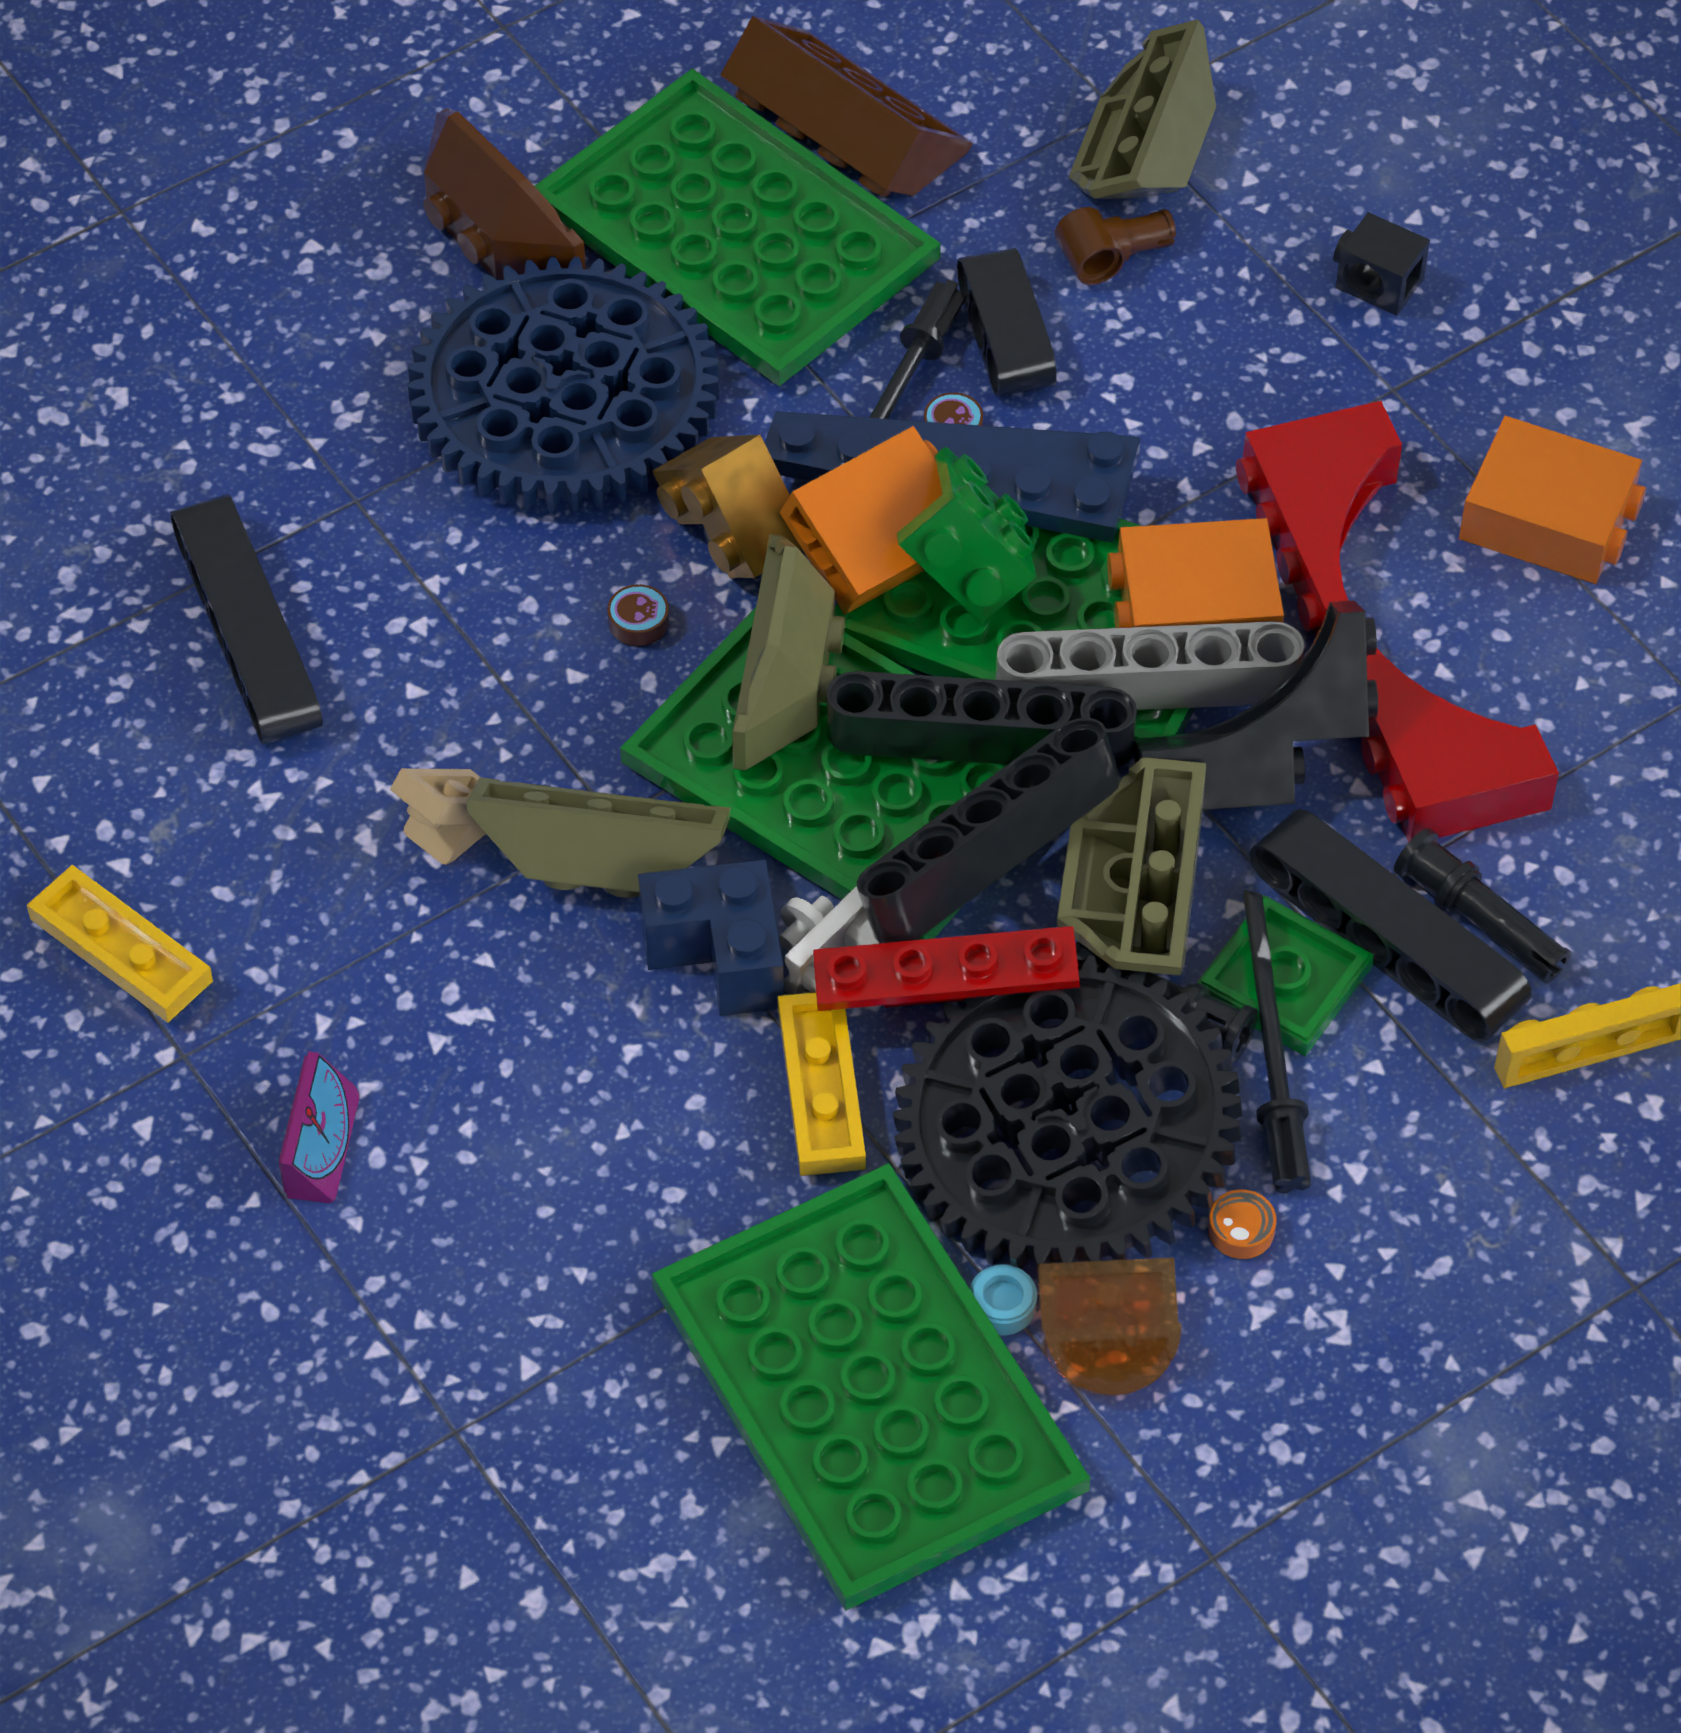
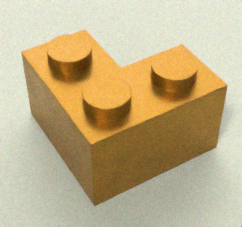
M761 435L710 437L652 471L660 486L657 488V496L663 509L671 518L676 519L678 524L704 525L710 538L708 542L709 553L718 568L727 573L729 578H755L763 573L769 534L782 535L800 551L802 550L779 513L790 494Z

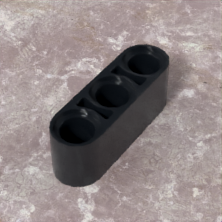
M1011 248L958 258L957 278L959 290L967 294V299L963 305L996 397L1055 386L1057 376L1052 345L1018 250Z

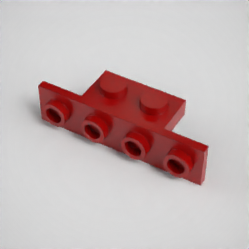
M1073 926L813 949L818 1011L881 1005L888 1008L965 1001L964 998L1080 988Z

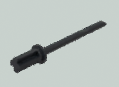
M947 279L945 284L937 281L913 324L904 326L900 333V341L907 349V352L869 418L888 419L921 360H935L942 355L945 349L943 339L967 299L966 293L957 290L958 283Z
M1244 890V907L1271 1101L1261 1105L1256 1110L1257 1122L1263 1125L1266 1130L1273 1184L1277 1192L1288 1193L1292 1189L1305 1190L1311 1186L1303 1122L1309 1116V1109L1304 1101L1290 1099L1262 894Z

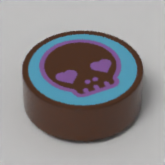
M954 392L944 393L936 396L927 404L924 410V422L983 426V410L980 404L968 395Z
M642 584L629 585L614 593L608 602L607 613L610 632L622 643L632 646L648 645L659 640L668 629V601L654 587Z

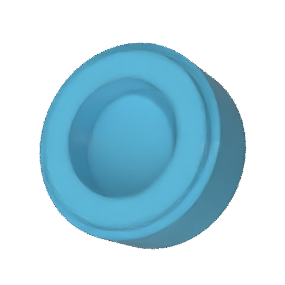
M995 1265L982 1270L973 1279L970 1290L999 1335L1018 1333L1031 1323L1036 1312L1037 1291L1033 1280L1027 1273L1014 1266Z

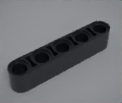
M226 494L170 511V519L178 547L261 744L265 745L322 727V714L314 688L231 496Z
M854 671L837 676L829 684L827 690L828 740L833 747L849 754L1009 764L1059 726L1079 718L1096 719L1105 726L1117 768L1125 765L1130 760L1134 750L1137 719L1136 703L1129 694L1121 689L1112 687Z
M1079 718L1059 726L866 868L860 874L856 883L874 938L879 943L919 939L1111 796L1118 789L1121 780L1105 726L1099 720L1092 718Z
M1303 809L1294 810L1251 848L1249 855L1252 866L1266 884L1322 927L1374 954L1372 965L1472 1040L1479 1042L1487 1041L1531 999L1532 992L1528 980L1514 964L1309 811Z

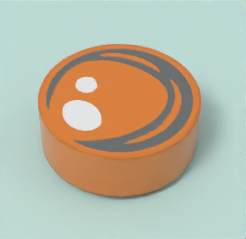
M1240 1189L1224 1193L1211 1207L1208 1223L1209 1238L1221 1253L1236 1259L1257 1257L1264 1253L1273 1242L1277 1219L1275 1210L1264 1196L1254 1191Z

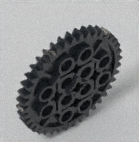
M1090 955L1084 962L1082 969L1078 970L1080 988L964 998L966 1004L964 1009L949 1003L944 1004L942 1007L947 1025L927 1022L925 1027L930 1043L914 1042L911 1047L916 1063L903 1064L901 1070L906 1085L897 1087L895 1090L899 1108H901L893 1112L896 1130L900 1132L895 1135V1142L899 1155L904 1156L900 1159L903 1173L906 1179H912L910 1185L915 1200L925 1199L923 1203L929 1220L942 1218L941 1224L944 1235L947 1238L962 1232L961 1238L964 1250L968 1253L979 1248L985 1242L984 1249L989 1264H995L1006 1252L1010 1254L1011 1266L1021 1270L1027 1264L1029 1258L1035 1259L1039 1277H1046L1052 1268L1053 1262L1056 1261L1062 1263L1066 1277L1073 1278L1078 1261L1083 1260L1087 1261L1088 1267L1094 1275H1100L1103 1257L1111 1255L1113 1261L1123 1269L1127 1267V1249L1134 1247L1141 1255L1148 1259L1152 1257L1151 1237L1157 1236L1169 1245L1175 1243L1172 1223L1175 1221L1180 1225L1193 1228L1196 1222L1191 1204L1206 1209L1212 1207V1194L1209 1187L1224 1188L1226 1176L1225 1168L1222 1166L1235 1164V1148L1232 1143L1241 1140L1240 1122L1236 1120L1242 1117L1241 1097L1236 1095L1240 1093L1237 1072H1230L1233 1070L1232 1054L1230 1049H1222V1037L1219 1028L1208 1029L1207 1012L1204 1009L1190 1012V999L1186 992L1170 999L1169 981L1165 978L1160 979L1150 988H1147L1146 972L1134 971L1128 979H1125L1121 969H1115L1109 965L1105 973L1098 972L1095 956ZM1049 1019L1064 1021L1058 1027L1051 1029L1039 1027L1042 1022ZM1138 1040L1153 1042L1148 1048L1142 1050L1127 1048L1129 1044ZM994 1047L1006 1050L1001 1055L993 1058L981 1056L984 1051ZM1037 1058L1045 1066L1037 1068L1030 1060ZM1114 1068L1122 1081L1126 1080L1131 1087L1136 1086L1138 1101L1130 1089L1127 1090L1122 1083H1116ZM1079 1069L1095 1071L1091 1076L1084 1079L1068 1077L1072 1072ZM1170 1090L1185 1093L1182 1097L1173 1101H1163L1157 1098L1163 1092ZM1021 1098L1037 1100L1030 1107L1023 1109L1010 1106L1015 1100ZM1112 1119L1126 1122L1121 1128L1113 1131L1098 1128L1105 1121ZM996 1124L1005 1139L1009 1138L1014 1145H1018L1021 1163L1012 1148L1008 1149L1005 1143L999 1142ZM974 1127L978 1129L969 1137L955 1138L951 1136L959 1128ZM1062 1149L1067 1151L1064 1156L1056 1160L1039 1158L1047 1150ZM1098 1160L1100 1165H1102L1103 1167H1109L1105 1170L1098 1171V1169L1093 1164L1089 1163ZM1141 1171H1152L1158 1174L1154 1179L1145 1183L1129 1180L1132 1175ZM993 1178H1003L1008 1181L999 1189L985 1190L980 1188L984 1182ZM1083 1200L1098 1203L1093 1210L1085 1213L1069 1210L1075 1203Z

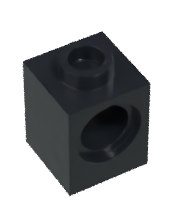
M1368 212L1354 232L1349 229L1346 230L1336 245L1333 255V261L1338 263L1335 288L1397 316L1424 280L1430 239Z

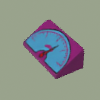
M308 1051V1055L304 1056L279 1158V1167L284 1193H286L287 1198L331 1203L334 1202L337 1196L360 1096L354 1084L318 1052Z

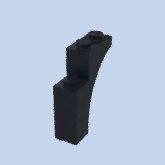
M1355 600L1329 602L1323 623L1313 644L1298 666L1268 696L1242 713L1205 729L1180 735L1135 739V763L1141 758L1146 757L1206 763L1202 810L1295 804V785L1304 784L1305 763L1302 747H1293V741L1369 737L1368 718L1378 716L1376 681L1367 680V656L1375 655L1377 648L1376 626L1373 617L1365 618V610Z

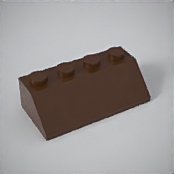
M752 16L720 76L738 87L734 94L736 98L759 111H764L767 107L779 116L775 122L779 128L802 140L809 136L820 144L817 153L821 157L841 168L846 169L848 164L862 173L858 181L869 190L888 198L891 191L914 196L966 155L973 142L811 32L782 23Z

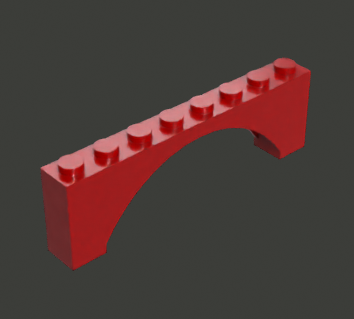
M1382 401L1245 432L1243 458L1236 460V474L1240 488L1244 494H1252L1257 505L1256 518H1267L1270 538H1272L1277 549L1276 559L1280 577L1285 585H1293L1298 596L1297 608L1302 626L1306 631L1313 630L1315 636H1317L1323 623L1329 602L1349 601L1343 586L1340 552L1351 527L1363 508L1382 486L1397 483L1402 443ZM1376 648L1375 655L1367 656V680H1375L1378 690V716L1368 718L1369 737H1361L1362 756L1370 774L1378 773L1384 787L1383 799L1387 815L1392 823L1400 822L1408 842L1426 828L1432 829L1438 834V838L1551 810L1559 772L1536 724L1520 728L1458 707L1426 690L1402 673L1378 648Z

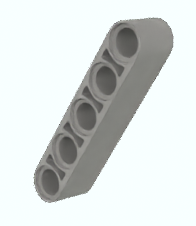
M1282 622L1021 632L1010 635L999 645L996 662V680L1117 688L1132 697L1136 703L1137 710L1255 705L1276 689L1298 666L1303 657L1304 641L1301 634L1294 627Z

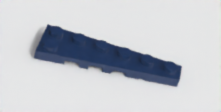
M776 411L765 440V445L780 476L811 482L914 426L921 438L931 442L938 452L943 447H947L958 458L963 454L972 458L984 472L988 480L986 485L999 498L1003 494H1007L1022 508L1028 518V522L1025 525L1114 543L1139 457L1141 438L1116 435L1105 431L1082 433Z

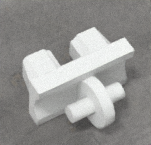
M857 886L835 907L825 896H820L813 904L797 897L791 898L782 907L781 917L787 929L779 936V942L789 951L785 955L784 960L789 970V975L784 979V990L790 995L801 994L805 989L811 993L816 992L813 949L879 944L874 938Z

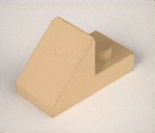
M401 768L390 791L409 805L407 812L410 817L404 826L403 832L441 864L447 865L457 859L486 834L467 812V799L480 777L471 769Z

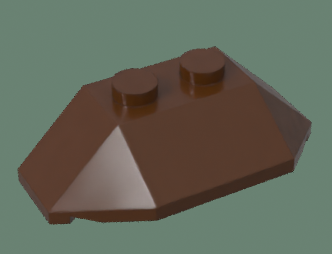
M445 108L438 112L424 170L426 199L423 201V206L431 223L439 230L445 229L458 241L463 254L470 262L474 264L479 262L497 280H504L503 267L510 266L518 275L524 274L527 260H532L539 270H546L550 257H556L561 268H568L573 257H579L582 268L586 269L584 241L573 229H569L562 223L556 210L536 187L458 111Z

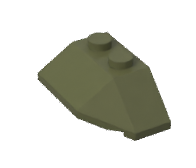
M1199 19L1151 31L1141 43L1144 50L1125 64L1099 98L1068 176L1074 186L1094 199L1141 198L1159 193H1171L1187 186L1216 109L1205 30Z
M769 534L743 680L732 730L733 769L738 770L751 768L817 728L821 702L827 703L829 684L836 678V666L828 665L830 653L841 654L843 647L845 617L834 616L835 590L802 552L782 535Z
M1141 758L1129 768V774L1120 779L1121 782L1118 789L1111 796L1070 826L1057 926H1073L1075 939L1115 969L1181 976L1186 957L1198 860L1206 763Z
M479 777L467 799L468 814L526 879L542 880L546 886L558 890H572L581 885L606 888V891L611 895L624 898L639 896L638 874L685 869L718 845L729 823L731 811L730 807L705 806L702 804L520 782H505L498 779Z

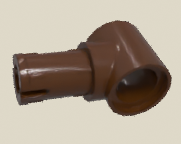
M1082 207L1065 215L1057 224L1054 233L1056 241L1080 282L1087 285H1096L1108 281L1115 276L1122 268L1124 262L1129 260L1130 255L1174 245L1175 240L1173 237H1176V226L1171 213L1166 209L1130 219H1121L1119 216L1104 219L1098 209Z

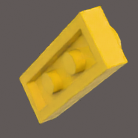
M71 865L27 904L30 920L167 1023L213 982L210 966L74 865Z
M1681 983L1665 988L1657 986L1646 987L1625 999L1603 1005L1598 1003L1584 1004L1569 1014L1541 1022L1538 1020H1526L1514 1025L1508 1031L1501 1032L1494 1069L1503 1088L1681 1040Z
M816 992L778 996V1013L800 1176L866 1170V1153L846 1010L818 1011Z

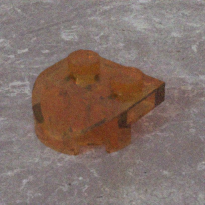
M1174 1257L1038 1264L1037 1275L1042 1344L1048 1361L1065 1381L1088 1393L1103 1396H1121L1132 1394L1148 1387L1164 1373L1176 1355L1181 1337V1323H1178Z

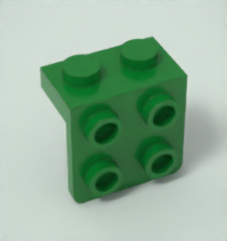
M943 447L935 454L942 495L896 533L898 545L980 623H983L1036 578L1031 555L1035 548L1026 534L1024 526L1028 522V518L1018 503L1007 494H1003L999 498L986 485L988 480L982 469L968 455L963 454L958 458L950 449Z

